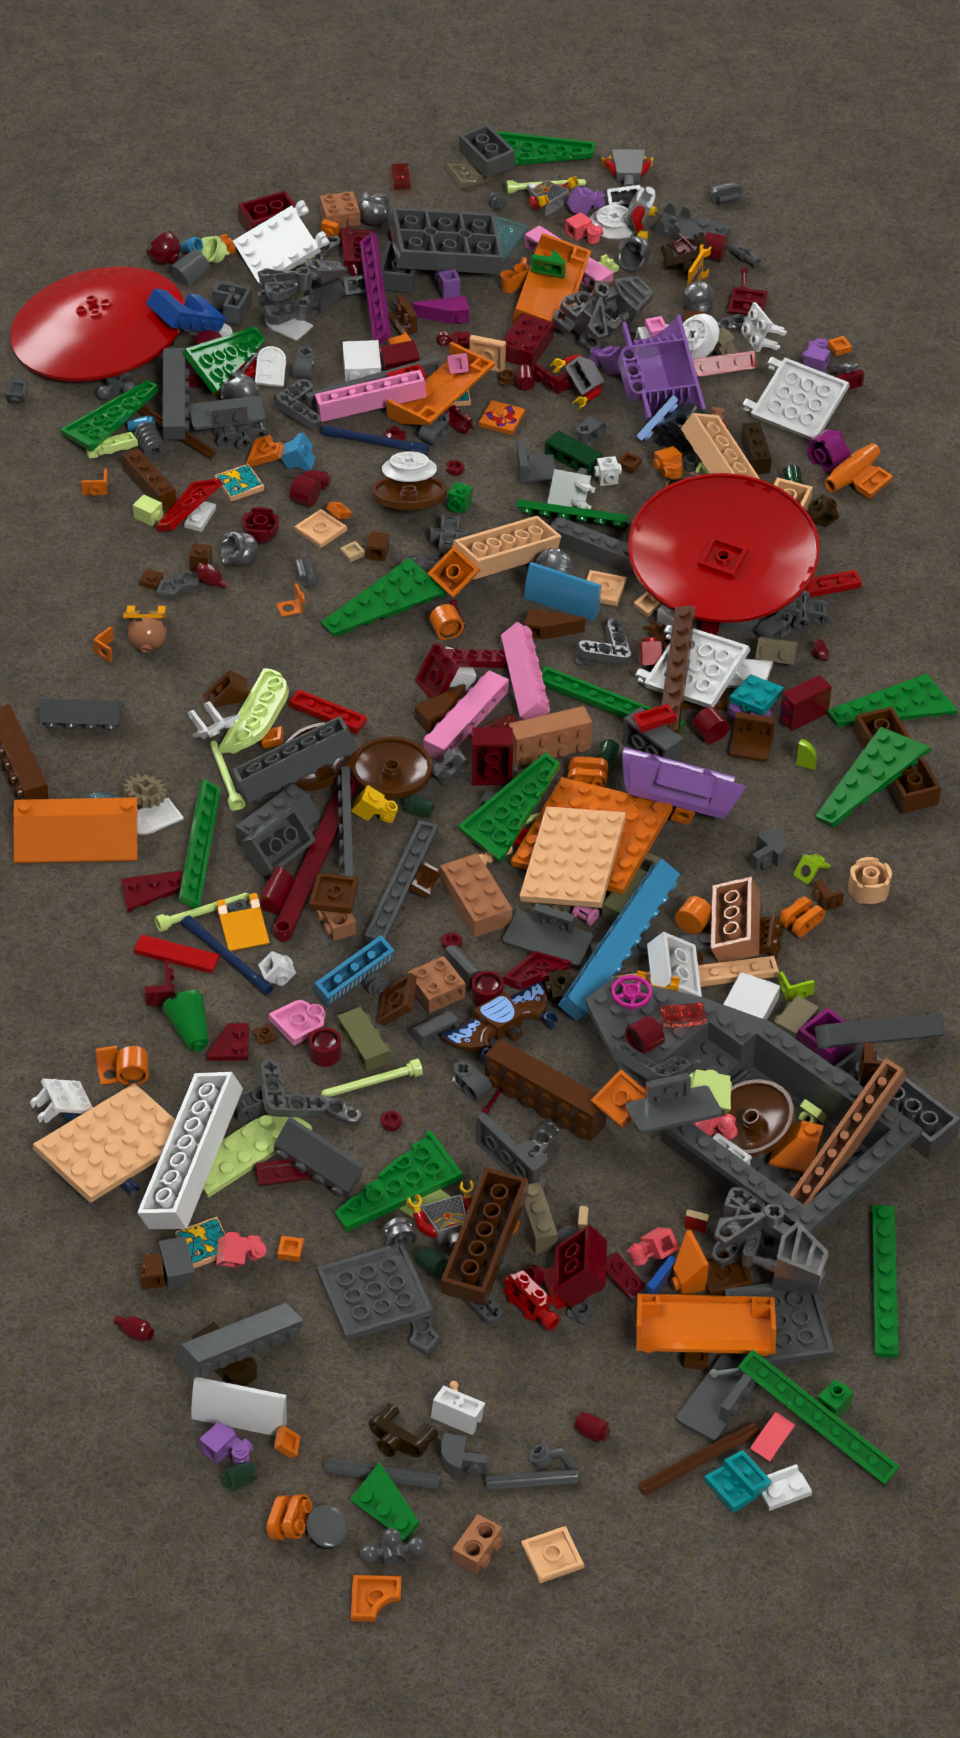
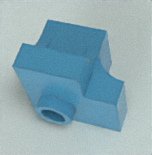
M302 432L297 434L292 441L283 444L284 450L281 460L287 468L298 467L304 471H309L312 469L315 456L311 452L312 443Z

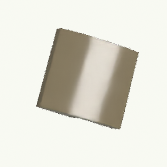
M463 158L462 164H447L446 171L460 188L492 179V177L486 179L467 158Z

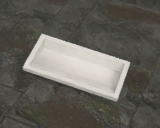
M197 1377L194 1379L191 1418L214 1424L219 1421L224 1426L276 1436L277 1428L283 1425L286 1426L287 1423L286 1395Z

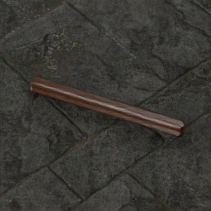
M145 405L137 411L143 416L149 415L154 417L155 424L163 428V417ZM187 432L186 439H180L210 459L216 454L212 448Z
M751 1422L640 1482L638 1487L640 1492L646 1496L759 1434L758 1426Z

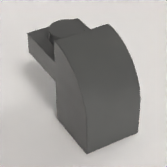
M774 827L757 835L756 848L758 851L752 854L751 867L755 871L767 868L771 863L778 867L784 860L786 841L783 835Z
M443 1433L441 1464L448 1475L461 1480L462 1472H467L471 1476L486 1475L488 1455L466 1452L467 1436Z

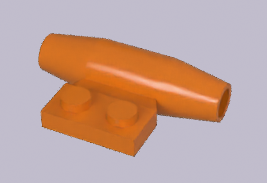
M871 443L855 451L836 466L824 481V485L828 491L835 492L853 483L855 490L870 499L889 484L893 476L879 466H872L881 452L876 444Z

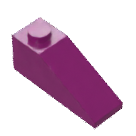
M465 296L413 302V310L417 314V318L449 324L469 322V306Z

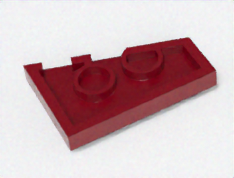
M341 228L340 238L344 266L358 264L359 267L361 266L359 261L362 259L360 241L371 232L375 233V231Z
M183 870L121 879L127 913L134 911L135 908L140 906H147L160 898L164 899L179 893Z
M533 951L503 977L505 985L511 986L514 989H524L548 979V974L554 970L563 969L566 971L571 969V961Z

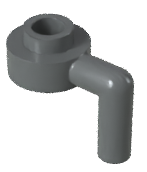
M542 1444L535 1446L529 1455V1459L535 1468H544L553 1459L560 1458L567 1469H577V1465L565 1448L551 1450L548 1445Z

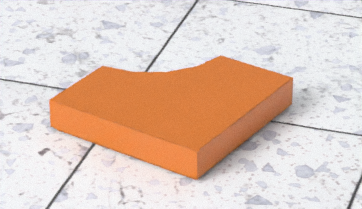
M270 435L256 438L246 464L254 467L281 459L284 445L282 442L274 443Z
M353 1575L351 1621L375 1622L378 1612L385 1605L401 1601V1576Z

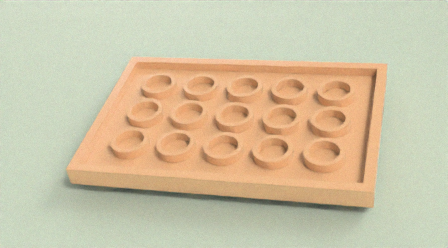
M546 807L520 893V901L602 908L624 829L626 812Z
M133 1083L35 1142L33 1150L91 1203L124 1183L127 1179L132 1178L159 1161L175 1119L139 1086Z

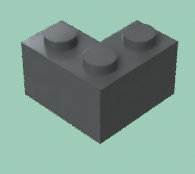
M218 281L212 291L213 307L223 310V316L227 318L226 323L240 326L252 306V288Z

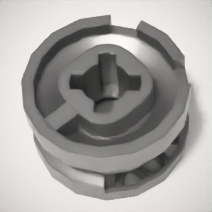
M399 1217L390 1220L382 1229L387 1246L403 1242L406 1249L410 1248L412 1242L415 1243L417 1241L416 1231L413 1229V1223L409 1218Z

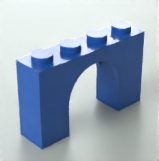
M154 288L146 302L172 328L195 331L212 330L219 333L227 319L203 296L189 293L184 306L166 290Z

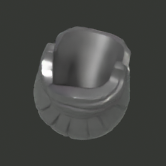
M367 192L362 194L361 202H359L362 220L374 226L384 224L390 216L387 194L377 193L373 196L368 195Z
M639 236L625 238L619 246L618 262L621 268L627 272H635L637 269H641L642 265L647 262L651 255L649 242Z
M692 282L683 291L682 307L689 311L710 312L713 308V289L706 282Z
M232 372L231 376L234 379L224 382L220 390L221 400L259 396L260 394L256 382L250 379L249 376L239 372Z
M238 532L224 534V538L227 539L222 541L220 545L222 564L226 567L228 565L245 567L257 559L259 553L258 543L252 535Z
M552 548L543 550L535 562L536 564L572 576L575 575L576 566L573 559L558 548L555 550Z

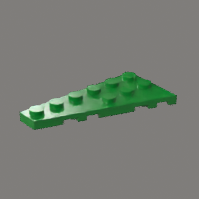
M497 131L515 150V166L593 158L596 148V142Z
M254 326L186 348L183 351V355L212 393L215 394L222 384L232 377L231 373L237 372L266 341V338Z
M149 380L142 382L61 428L62 436L92 452L159 392L158 385Z
M408 558L321 621V625L335 637L351 632L360 625L372 624L374 620L383 617L386 619L410 610L417 604L429 603L433 598L445 597L447 593L411 558Z
M926 673L828 709L826 714L836 727L854 725L856 715L891 706L900 720L920 719L924 716L940 717L944 714L958 715V709Z
M880 727L815 816L816 819L834 828L851 815L852 810L858 805L865 804L869 801L868 798L875 792L878 794L900 777L902 771L910 765L914 766L918 763L917 760L920 757L931 753V747Z
M548 753L542 754L458 826L459 831L501 864L560 769V763Z
M429 1130L420 1142L416 1141L405 1155H400L379 1173L378 1178L374 1182H369L365 1185L364 1190L359 1195L353 1196L335 1211V1218L344 1231L349 1232L407 1205L408 1198H411L412 1202L416 1201V1194L423 1198L462 1180L463 1173L432 1131Z

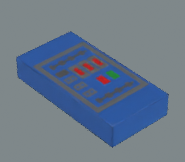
M673 1256L667 1258L647 1284L646 1294H660L673 1276V1267L677 1258Z

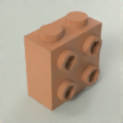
M353 191L320 196V212L323 220L326 219L339 223L340 229L361 226L360 210Z
M444 956L433 959L429 963L407 972V975L412 973L417 976L415 996L428 1013H432L465 998L466 983Z

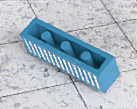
M380 935L315 982L314 993L326 1007L364 981L368 975L378 971L393 960L395 950Z

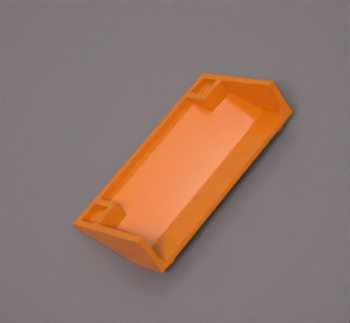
M542 233L535 254L550 257L553 250H556L566 262L565 278L531 272L530 265L511 322L515 323L522 313L552 322L553 315L560 309L559 306L563 298L578 292L591 250Z
M451 342L450 355L466 353L469 371L450 374L447 360L425 380L426 398L402 404L388 399L386 401L387 417L400 424L431 425L494 367L495 362Z
M137 798L14 800V863L137 861L139 814Z
M637 1294L636 1351L644 1353L662 1351L749 1354L753 1349L761 1356L776 1353L775 1297Z

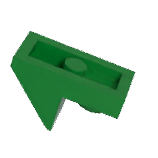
M553 250L550 257L533 254L531 257V272L565 278L566 262L556 250Z

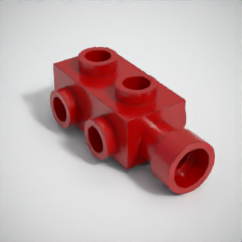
M523 1270L515 1274L511 1273L504 1279L503 1283L506 1286L503 1292L508 1296L507 1300L511 1304L517 1305L523 1311L522 1315L524 1318L533 1322L540 1319L541 1325L547 1331L554 1329L558 1325L561 1318L554 1311L549 1310L553 1300Z

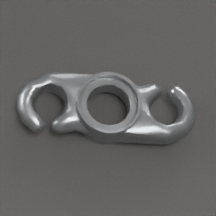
M330 236V239H328L330 243L319 248L320 251L322 248L329 249L321 251L315 256H318L320 260L330 256L341 244L339 236Z
M736 314L721 318L718 321L719 328L726 329L722 324H727V329L729 330L732 328L741 330L747 316Z
M852 362L845 363L831 369L830 373H838V375L854 371L853 369L859 368L860 365L858 363L852 364Z
M320 1095L328 1101L326 1114L329 1118L347 1124H356L362 1118V1113L358 1109L355 1111L356 1117H349L348 1114L354 1112V1108L346 1106L343 1100ZM333 1107H340L342 1110L338 1113H334L330 1109Z
M552 1121L543 1122L534 1132L532 1141L535 1142L534 1148L539 1152L529 1153L530 1157L545 1154L551 1147L552 1140L557 1135L556 1132L560 1131L556 1123ZM547 1127H553L555 1131L551 1132ZM543 1137L546 1138L548 1141L541 1142L537 1138Z

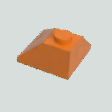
M453 546L428 572V575L451 597L455 598L480 572V569Z
M807 1121L795 1123L792 1132L785 1142L772 1151L769 1165L805 1173L819 1153L824 1126Z
M691 1230L686 1231L673 1267V1276L670 1278L672 1289L674 1291L677 1290L679 1295H690L706 1290L709 1264Z

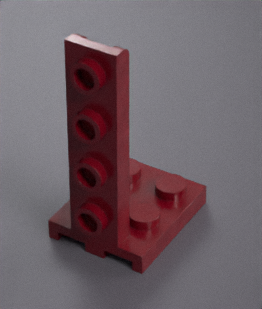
M433 643L415 681L431 699L448 690L459 667H508L505 651L501 649H444L440 643Z

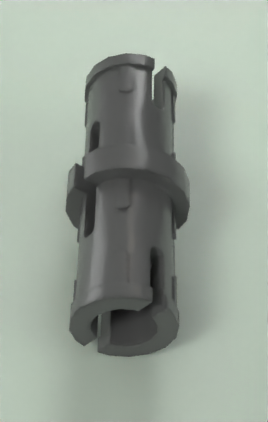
M735 242L729 246V252L738 256L741 261H745L755 268L761 264V258L751 253V250L748 248H743Z

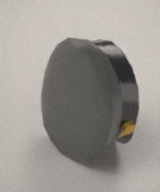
M321 1505L314 1508L308 1515L306 1522L308 1539L310 1538L316 1547L324 1550L338 1546L343 1542L348 1533V1522L345 1515L338 1508L331 1505Z

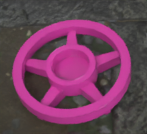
M626 975L618 978L613 983L611 995L618 1005L634 1010L645 1006L650 1001L652 988L644 978L636 975ZM628 980L638 981L636 984H634V983H629V984L623 983L624 981H628ZM641 984L646 986L648 994L640 992ZM620 985L623 993L616 995L615 989ZM638 998L645 999L639 1003H634ZM620 999L630 1000V1003L623 1002Z

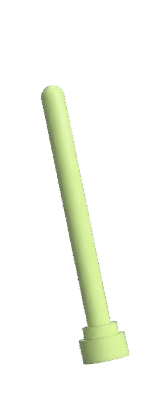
M577 179L579 182L577 186H584L586 184L584 179ZM506 180L505 189L507 194H514L517 190H527L530 183L539 185L542 182L517 183L513 180ZM567 180L550 181V182H553V183L559 184V185H563V184L567 183Z
M211 741V750L229 794L228 805L232 811L243 809L245 806L243 796L236 792L218 743Z
M242 893L224 899L226 907L228 903H234L239 899L248 901L250 899L249 893ZM217 902L172 916L164 914L155 916V924L159 932L166 931L172 924L183 921L188 915L194 918L216 911Z
M419 1059L409 1061L405 1067L325 1089L321 1092V1095L332 1097L405 1075L418 1077L423 1075L422 1066Z

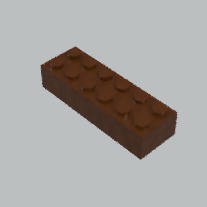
M11 705L0 706V768L2 771H6V781L8 785L12 784L11 790L14 798L18 797L19 800L49 799L47 782Z
M892 706L859 714L855 717L854 734L863 749H865L880 727L912 739ZM920 757L917 760L918 763L914 766L910 765L902 771V775L886 787L902 814L939 804L941 786L923 757Z
M499 1039L485 1054V1076L491 1081L492 1088L502 1089L507 1097L517 1099L526 1108L538 1111L542 1117L550 1118L557 1122L561 1128H567L574 1132L578 1138L586 1139L590 1142L606 1126V1115L591 1102V1099L597 1094L594 1091L502 1039Z
M487 1167L484 1168L442 1276V1294L486 1306L528 1195L527 1178Z

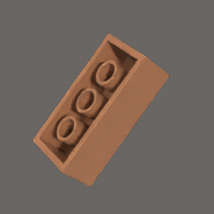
M584 706L509 723V727H513V761L516 767L521 765L527 766L533 763L545 752L554 758L591 749L592 720Z
M478 853L440 865V882L474 937L510 925L513 909Z
M748 877L713 885L711 949L718 962L734 961L759 955L760 891L753 878Z

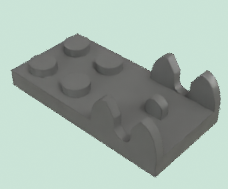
M673 202L667 204L664 214L654 228V234L679 240L680 236L678 233H681L684 237L687 236L693 244H696L693 236L697 234L699 237L700 232H703L705 237L707 232L727 236L730 231V226L692 217L691 210L687 205L681 209V213H677Z
M484 1112L478 1115L476 1143L507 1173L527 1178L528 1184L541 1182L544 1189L547 1180L546 1178H540V1169L546 1165L548 1155L538 1154L535 1157H530L528 1154L533 1152L535 1142L525 1141L517 1145L506 1131L498 1127L493 1118H489Z

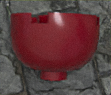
M169 230L168 234L163 232L157 236L150 244L152 248L150 250L147 248L146 255L154 263L167 265L169 263L173 264L178 260L181 245L178 238Z
M255 507L251 509L252 512L248 514L245 512L242 517L243 533L252 535L259 544L270 542L276 537L279 531V516L274 514L272 509Z

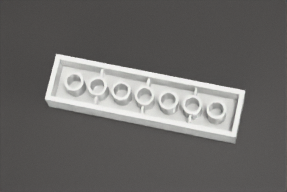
M232 1072L194 1074L137 1212L148 1229L188 1228L243 1090V1087Z

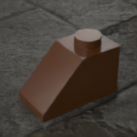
M228 670L204 694L206 702L210 701L214 708L240 703L251 690L245 677Z

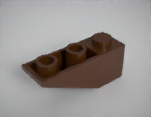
M529 609L524 626H528L531 629L532 638L545 640L585 632L586 617Z
M459 685L416 705L415 720L427 733L433 731L436 724L441 722L447 712L451 711L457 702L466 695V685Z

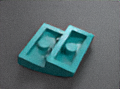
M744 1450L726 1458L722 1467L704 1476V1482L732 1513L749 1504L772 1484L770 1478Z

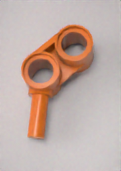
M526 257L521 258V262L514 266V271L505 270L500 273L501 290L503 292L513 293L524 286L529 271L528 259Z

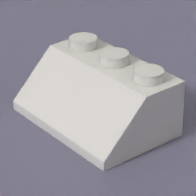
M662 932L649 942L647 947L652 985L669 987L671 976L679 977L678 992L702 997L696 946L665 932Z

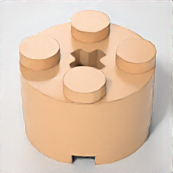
M864 857L857 860L850 870L848 884L850 895L860 904H876L885 901L890 890L891 868L887 863L883 864L874 857Z

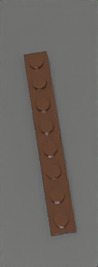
M694 606L675 607L662 705L669 704L677 716V722L667 724V727L678 734L680 731L696 613Z

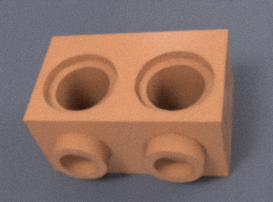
M315 910L318 921L323 922L325 934L327 936L330 935L333 941L356 934V920L352 913Z
M477 1514L452 1549V1561L478 1574L481 1568L485 1569L490 1563L492 1552L494 1550L498 1551L504 1541V1538H502V1527Z

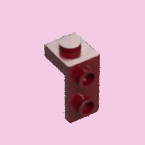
M539 364L534 365L535 380L547 386L548 390L554 391L559 395L574 386V381L568 371L556 377Z
M165 960L166 985L145 987L146 1006H161L168 998L175 996V984H170V980H174V968H169V960Z
M617 1251L607 1256L606 1274L629 1299H634L645 1287V1283Z

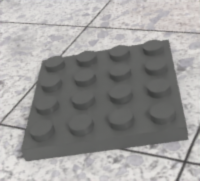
M403 1242L317 1267L318 1276L346 1341L433 1315L432 1306Z
M772 1283L724 1289V1296L775 1297L776 1353L762 1356L770 1364L778 1365L834 1357V1348L818 1294L772 1289ZM740 1353L741 1361H743L748 1354Z

